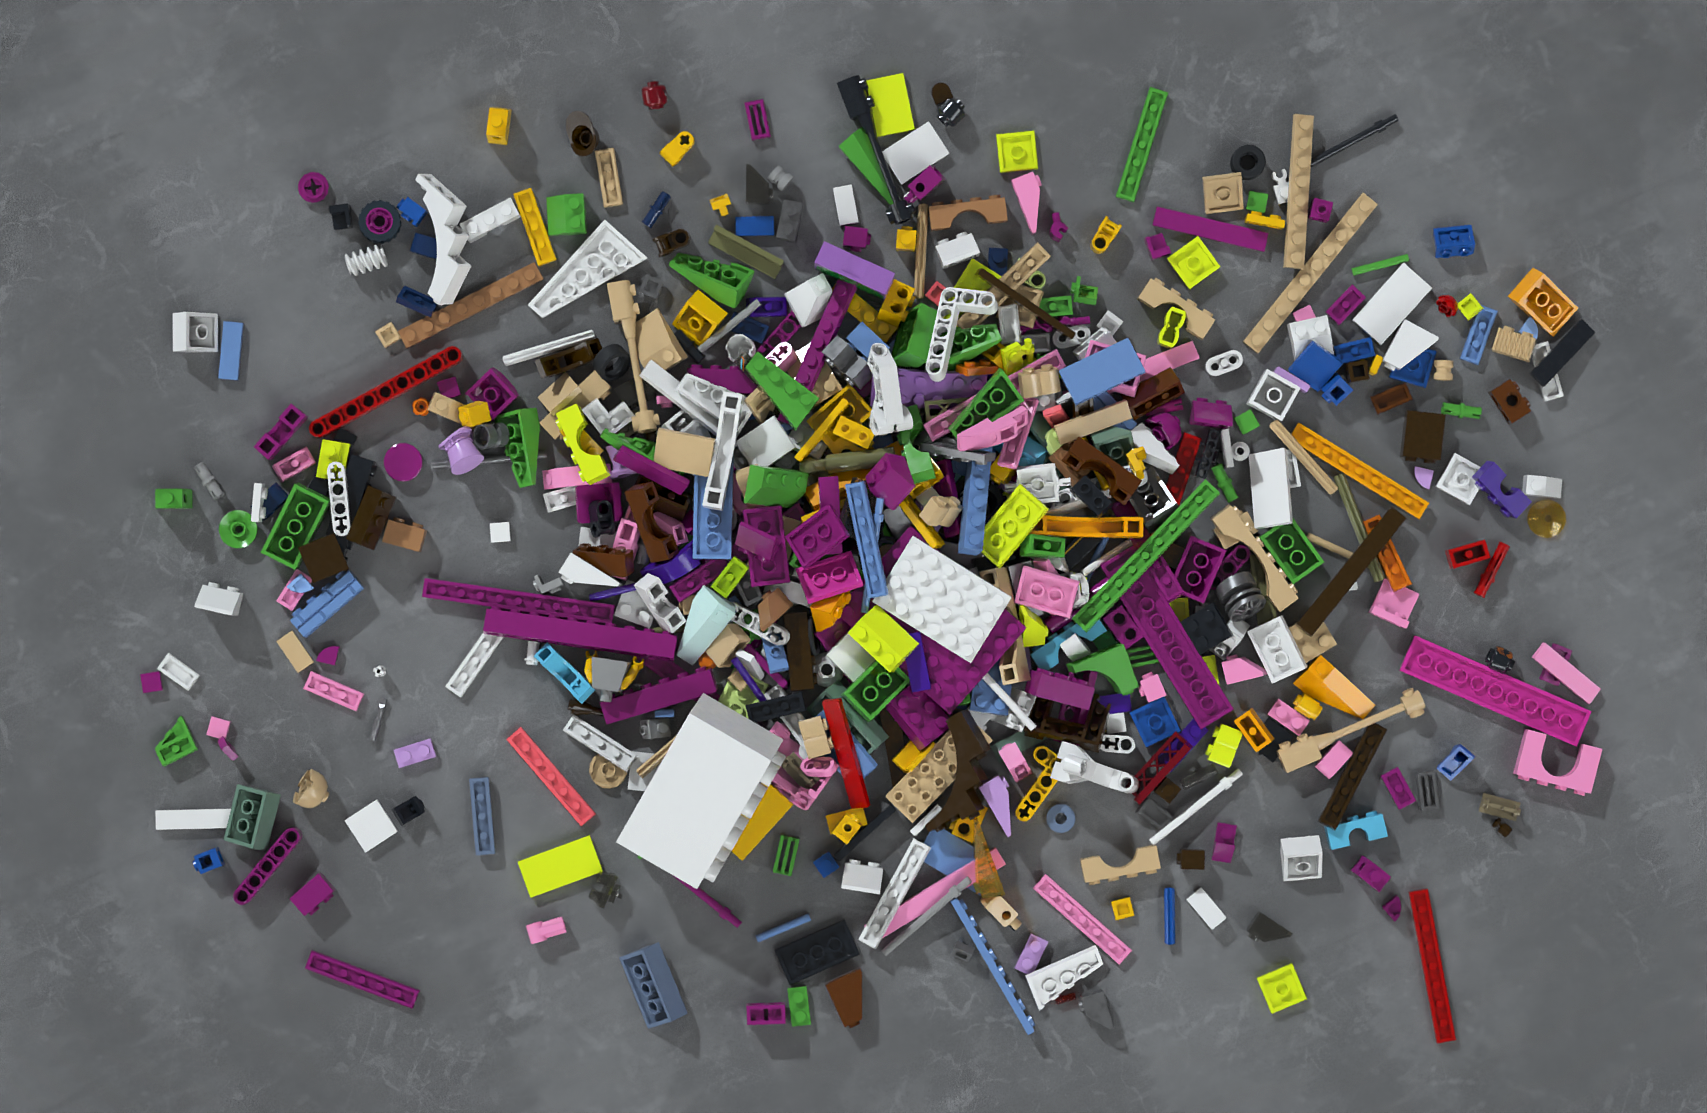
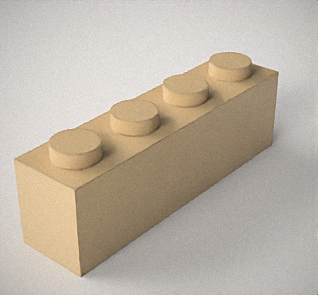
M594 370L579 385L582 392L562 410L576 403L583 409L596 398L598 400H605L611 394L609 390L612 387L605 380L601 379ZM549 413L539 423L555 440H562L564 436L559 432L560 429L555 421L558 419L557 415L553 416Z

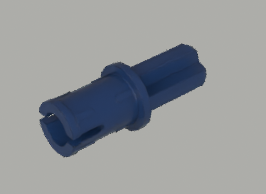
M662 191L653 206L650 205L651 209L641 222L652 229L660 214L663 215L662 211L670 201L671 196Z

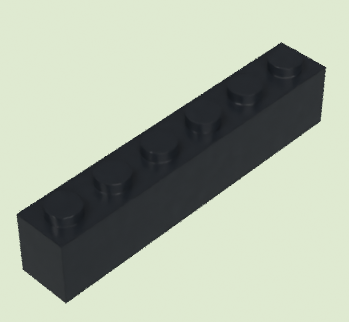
M351 454L346 470L351 525L368 485L372 486V484H369L371 476L374 477L377 471L375 461ZM341 486L339 495H341L344 491L343 486ZM338 503L335 506L336 513L343 514L345 512L344 504ZM347 516L336 517V521L340 520V526L337 527V530H340L341 533H344V530L347 529V526L343 525V519L347 520ZM332 517L326 535L334 533ZM335 534L347 562V551L351 550L354 542L346 539L347 536L343 537Z

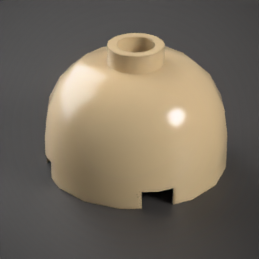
M313 769L307 770L298 784L300 787L299 793L295 792L293 803L305 808H314L321 802H325L329 796L325 777Z

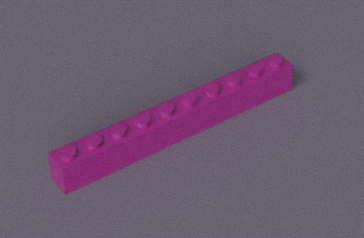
M496 606L486 609L483 633L486 635L542 643L548 642L555 645L673 662L677 645V636L668 631H663L661 634L655 633V630L648 628L640 631L636 630V627L633 626L619 628L613 623L599 625L597 621L587 620L585 623L579 622V619L572 617L564 620L560 619V616L557 615L543 617L537 612L522 614L521 610L511 609L509 612L503 611V608Z

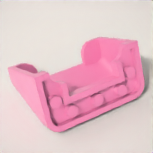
M776 721L770 732L784 739L777 751L786 755V757L795 752L803 761L804 759L799 755L800 745L789 738L791 733L784 723ZM780 766L771 784L797 807L808 810L832 776L818 777L820 780L811 789H806L802 786L800 787Z

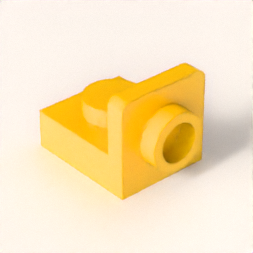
M1142 446L1134 448L1126 454L1128 465L1133 474L1140 480L1144 478L1143 470H1145L1142 460L1147 458L1145 449Z

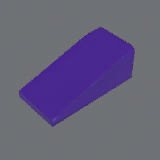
M753 297L746 299V307L756 299L762 304L747 316L749 318L787 316L786 297Z

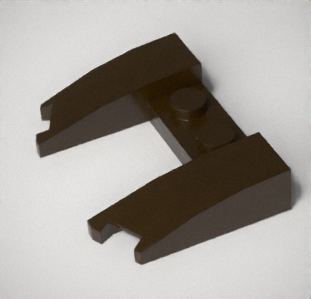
M1094 694L1086 723L1083 725L1050 717L1054 701L1036 696L1028 716L1036 727L1030 731L1025 725L1024 735L1040 740L1047 737L1080 745V748L1099 753L1111 704L1109 703L1107 707H1104L1098 702L1100 696Z

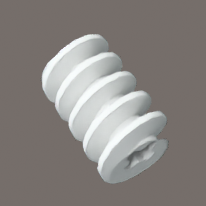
M374 245V251L367 247V253L360 249L359 256L353 251L352 258L345 254V261L350 275L352 272L355 276H358L359 270L362 274H365L366 267L371 272L373 271V265L380 269L381 263L384 267L388 266L382 245L381 249Z

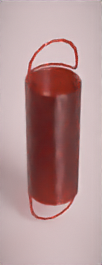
M1075 992L1057 997L1055 999L1056 1003L1062 1004L1076 1000Z

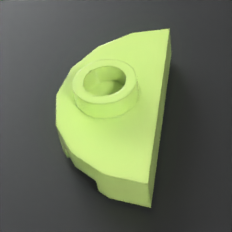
M1055 429L1049 430L1045 435L1048 445L1046 449L1052 455L1062 445L1059 444Z

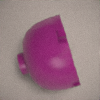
M1159 412L1145 420L1147 422L1145 426L1150 428L1154 437L1163 443L1166 451L1173 448L1180 440L1181 423L1176 416L1166 412Z

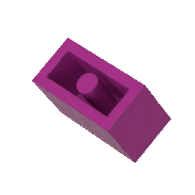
M320 872L289 899L304 916L307 914L312 916L320 909L318 905L322 901L327 903L334 897L333 892L336 889Z

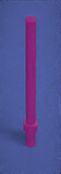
M675 877L716 910L722 919H727L737 928L741 925L742 922L731 914V910L726 906L724 908L701 888L698 887L696 889Z

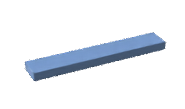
M865 481L846 484L845 488L868 598L886 596L889 593Z

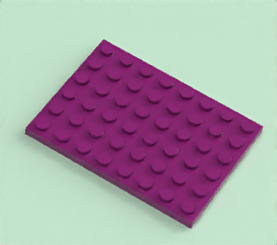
M910 525L882 557L885 579L890 574L912 536L928 544L913 526ZM865 579L862 580L863 586L854 589L851 593V600L844 607L840 617L850 627H853L866 614L861 612ZM870 598L869 611L877 605L872 602L874 598ZM883 609L909 634L920 632ZM1004 609L972 663L921 632L932 689L923 691L947 713L951 714L1027 627L1007 609ZM905 659L899 668L909 677Z

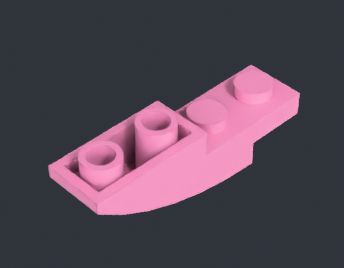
M1021 406L993 422L987 418L957 434V449L959 451L979 450L999 445L1017 437L1018 429L1028 424V409Z
M628 506L624 519L621 518L613 548L624 546L626 549L633 550L635 559L639 548L637 543L640 532L631 508ZM613 576V577H616V578H619V579H622V580H625V581H627V578H628V576H627V577H617V576Z

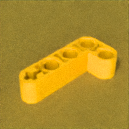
M1042 745L1034 749L1033 757L1045 768L1015 808V815L1020 821H1028L1034 815L1058 781L1051 778L1049 786L1041 784L1042 777L1051 776L1053 762L1056 760L1061 761V759L1057 758V754ZM1039 749H1045L1047 752V756L1043 760L1038 759L1036 756ZM1034 791L1040 794V799L1037 802L1030 800V794ZM1025 800L1035 806L1033 809L1029 806L1027 817L1025 815L1020 817L1019 809H1025L1027 806L1024 803Z

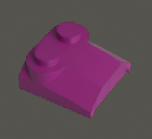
M494 367L490 368L465 393L473 402H488L491 421L519 396L511 382Z

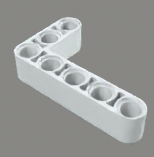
M948 287L942 291L926 362V371L933 381L940 382L946 376L959 312L985 315L996 313L998 303L994 294L987 291ZM950 297H955L954 300L947 301ZM974 299L971 303H966L967 300ZM992 301L990 305L985 306L986 302ZM951 314L950 318L943 319L945 315ZM948 332L946 336L939 337L941 333ZM944 350L942 354L936 355L937 351ZM935 368H940L938 372L932 373Z

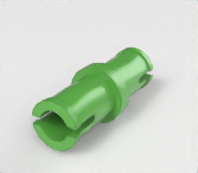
M1443 402L1442 406L1444 407H1441V414L1454 415L1461 419L1463 417L1480 419L1481 416L1479 415L1482 413L1481 407L1465 406L1464 403L1458 405Z
M1222 463L1212 467L1211 470L1218 481L1217 485L1222 489L1227 502L1229 503L1239 498L1231 483L1232 479L1226 474Z

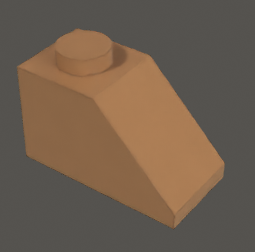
M779 588L773 592L769 590L761 597L763 601L758 605L760 630L762 632L794 605Z

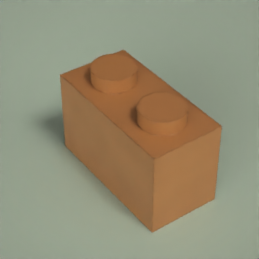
M396 517L393 520L388 519L382 542L417 552L422 551L427 530L423 529L424 525L412 522V526L404 524L405 520Z

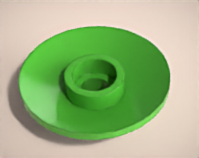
M231 511L220 522V537L225 544L232 548L247 547L257 536V523L251 521V514L246 511ZM237 526H242L243 531L241 533L236 531Z

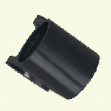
M607 500L592 501L589 504L588 510L591 523L590 530L593 537L597 538L603 534L613 535L615 533V523L611 503ZM600 505L602 506V511H601V513L599 512V506H600Z

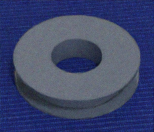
M1056 804L1047 812L1046 821L1053 831L1064 833L1074 826L1075 814L1069 806ZM1058 813L1066 815V821L1063 824H1058L1055 820Z

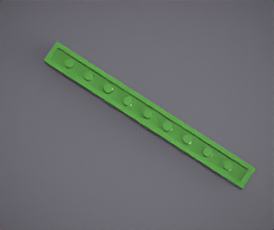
M1205 479L1072 619L1087 633L1214 501L1220 492Z

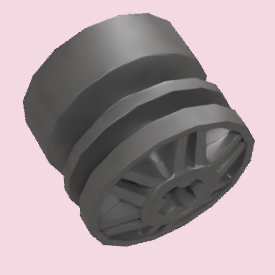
M1240 572L1228 577L1215 590L1221 604L1225 605V611L1233 622L1252 617L1266 604V599L1261 595V590L1256 588L1257 583L1249 572Z

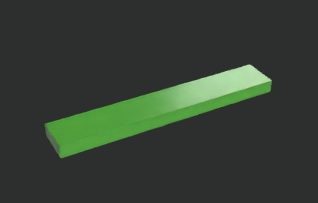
M1152 87L1149 88L1118 187L1117 198L1133 203L1135 201L1168 92Z

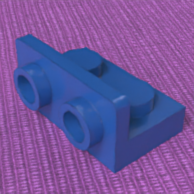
M1472 225L1433 229L1436 258L1468 256L1474 253L1475 240Z

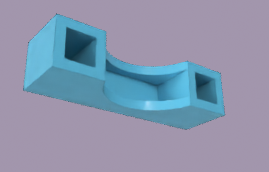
M1100 619L1087 633L1077 623L1070 622L1063 627L1065 631L1059 635L1056 632L1047 638L1049 642L1045 645L1033 647L1031 649L1033 652L1030 656L1038 668L1050 670L1059 663L1058 651L1060 644L1076 633L1078 636L1092 641L1107 631Z

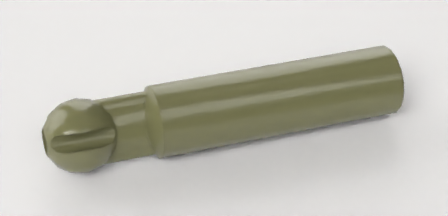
M894 447L829 454L826 455L825 459L819 460L807 457L800 462L799 467L801 472L809 473V476L814 475L817 471L825 470L831 474L871 469L885 453L895 454Z

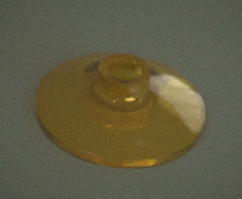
M1541 500L1530 508L1527 521L1529 528L1534 534L1543 538H1551L1563 530L1566 523V514L1562 506L1557 502ZM1546 515L1551 516L1550 522L1545 521Z

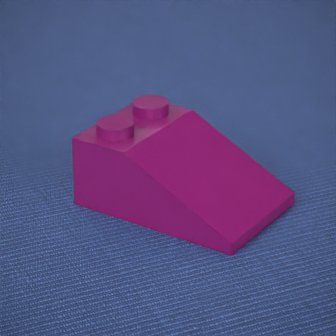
M1197 398L1196 401L1193 400L1191 403L1189 424L1228 429L1233 425L1232 405H1227V401L1216 400V403H1209L1206 398Z
M741 521L735 545L739 546L738 550L747 555L749 552L757 554L755 558L764 563L767 560L772 562L781 540Z

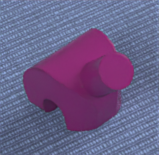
M1059 212L1052 214L1053 225L1049 230V236L1052 240L1060 242L1063 235L1059 231L1066 233L1068 227L1061 222Z

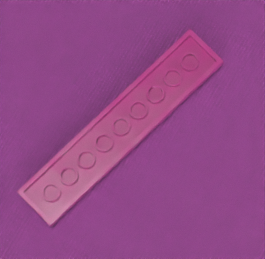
M1415 635L1399 669L1403 673L1576 747L1592 712Z

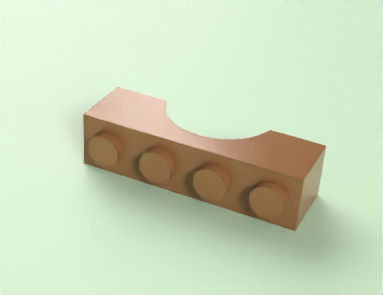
M1000 195L989 196L987 200H981V197L970 198V202H962V199L952 200L951 204L943 205V202L932 203V206L928 207L931 231L950 229L953 220L963 212L978 213L986 220L987 224L1008 221L1005 197L1001 198Z

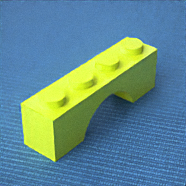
M576 403L556 413L558 418L555 420L560 431L563 430L565 433V437H563L564 442L573 451L571 457L575 465L578 464L581 469L578 473L582 481L592 485L611 476L604 459L600 455L587 454L581 447V433L588 425L581 407Z

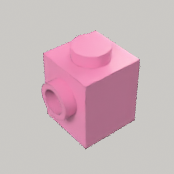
M1150 672L1141 676L1142 680L1139 681L1138 691L1141 697L1145 696L1148 703L1166 696L1158 674L1153 675Z

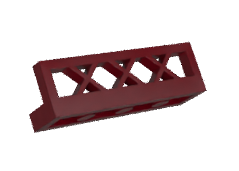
M1177 731L1134 776L1138 781H1143L1144 789L1140 793L1137 791L1132 793L1136 797L1134 800L1139 805L1193 747ZM1175 737L1184 744L1180 750L1171 749V742ZM1161 753H1169V762L1167 764H1159L1158 756ZM1148 767H1156V776L1154 778H1146V769ZM1131 780L1125 786L1126 788H1129L1131 786Z

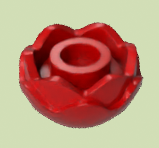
M1450 295L1438 297L1436 304L1439 311L1444 313L1446 317L1454 316L1458 310L1457 301Z

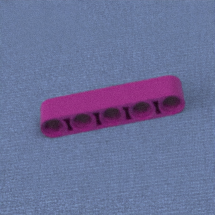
M292 827L283 832L235 890L233 898L237 904H247L256 896L302 839L300 829ZM290 831H294L297 834V839L294 842L288 839ZM278 846H282L284 848L285 853L283 856H278L276 854V848ZM265 861L272 863L271 871L264 869L263 864ZM252 876L259 877L260 884L258 886L252 884ZM241 890L245 891L248 895L246 901L239 898Z

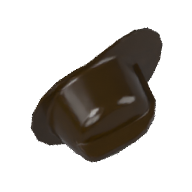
M574 111L569 114L565 126L573 152L581 157L588 156L596 149L599 143V133L593 127L589 116L584 112Z

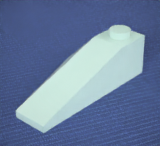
M703 585L692 601L677 656L693 666L735 615L736 605Z

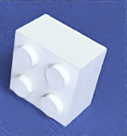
M1266 369L1246 404L1274 420L1277 419L1282 422L1301 387Z

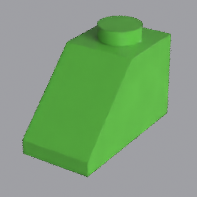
M1028 534L1020 544V556L1064 558L1065 538Z

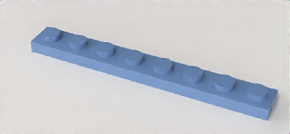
M953 898L950 902L1028 1035L1033 1033V1026H1035L1033 1019L1030 1015L1026 1017L1023 1012L1026 1007L1021 999L1017 1000L1013 993L1016 990L1012 983L1005 981V971L1001 965L997 967L994 962L997 958L992 949L988 950L984 943L987 940L983 933L980 932L978 934L975 926H977V923L972 915L968 917L965 912L968 909L963 899Z

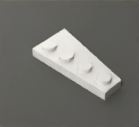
M688 373L684 375L675 389L717 420H719L723 392L735 393ZM744 401L738 433H740L752 414Z
M1096 945L1025 975L1039 1011L1045 1007L1044 1005L1047 1002L1059 997L1058 994L1065 989L1073 987L1074 983L1080 978H1085L1103 965Z

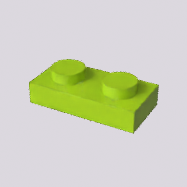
M734 556L711 587L724 598H728L749 570V566Z

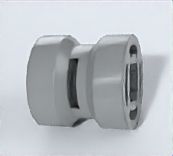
M778 165L767 180L777 184V188L782 192L794 177L790 173L785 174L784 169Z

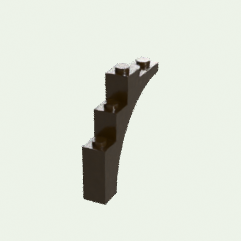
M968 709L962 710L946 720L956 748V778L951 795L945 806L933 820L925 825L928 832L936 830L938 833L947 827L946 823L949 821L954 823L960 818L962 820L967 818L973 820L980 815L979 811L984 809L975 790L982 787V782L988 778L978 761L987 756L986 752L991 747Z

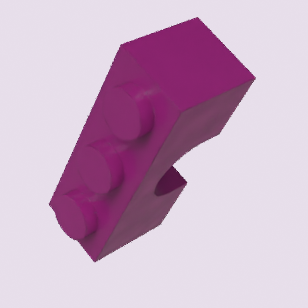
M291 403L280 415L276 425L261 437L254 448L268 460H272L307 420L308 416Z

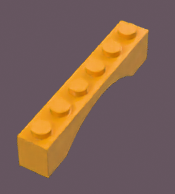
M1044 515L1029 534L1051 537L1142 538L1143 517H1106L1099 519Z

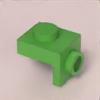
M1077 276L1076 283L1072 282L1070 293L1074 294L1073 302L1096 305L1098 287L1080 285L1081 276Z

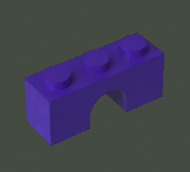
M1486 461L1472 476L1476 481L1474 484L1478 489L1488 494L1487 498L1501 508L1500 512L1505 517L1517 518L1532 501L1520 489L1514 487L1503 494L1500 484L1507 475L1495 462Z

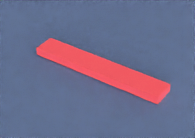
M522 727L506 739L581 827L596 815L594 810Z

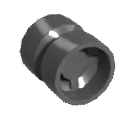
M501 422L479 424L473 430V441L480 449L504 447L509 441V430Z

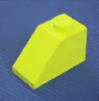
M1020 605L1019 621L1027 627L1021 634L1024 647L1045 645V637H1048L1047 626L1043 624L1042 619L1026 606Z

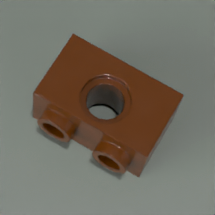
M1511 379L1506 380L1488 392L1508 424L1514 423L1531 412L1529 408L1531 406L1530 402L1526 397L1521 396L1519 393L1520 387L1515 381L1512 382ZM1509 395L1513 396L1516 400L1514 406H1510L1507 403Z

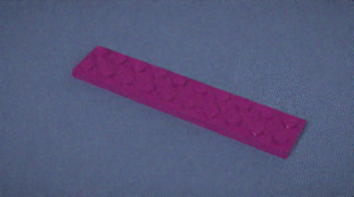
M1133 545L1100 565L1108 579L1136 552ZM1147 569L1120 599L1199 728L1203 729L1234 709Z

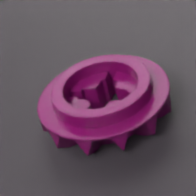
M307 173L299 181V194L307 202L317 203L324 200L328 194V181L320 173ZM312 180L315 185L322 186L316 189L315 195L312 190L306 189L312 186Z

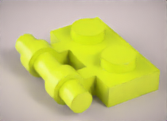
M1030 338L1024 339L1023 346L1015 342L1000 349L1003 370L1007 376L1036 361L1033 354L1035 347ZM1026 354V359L1023 360L1022 356Z

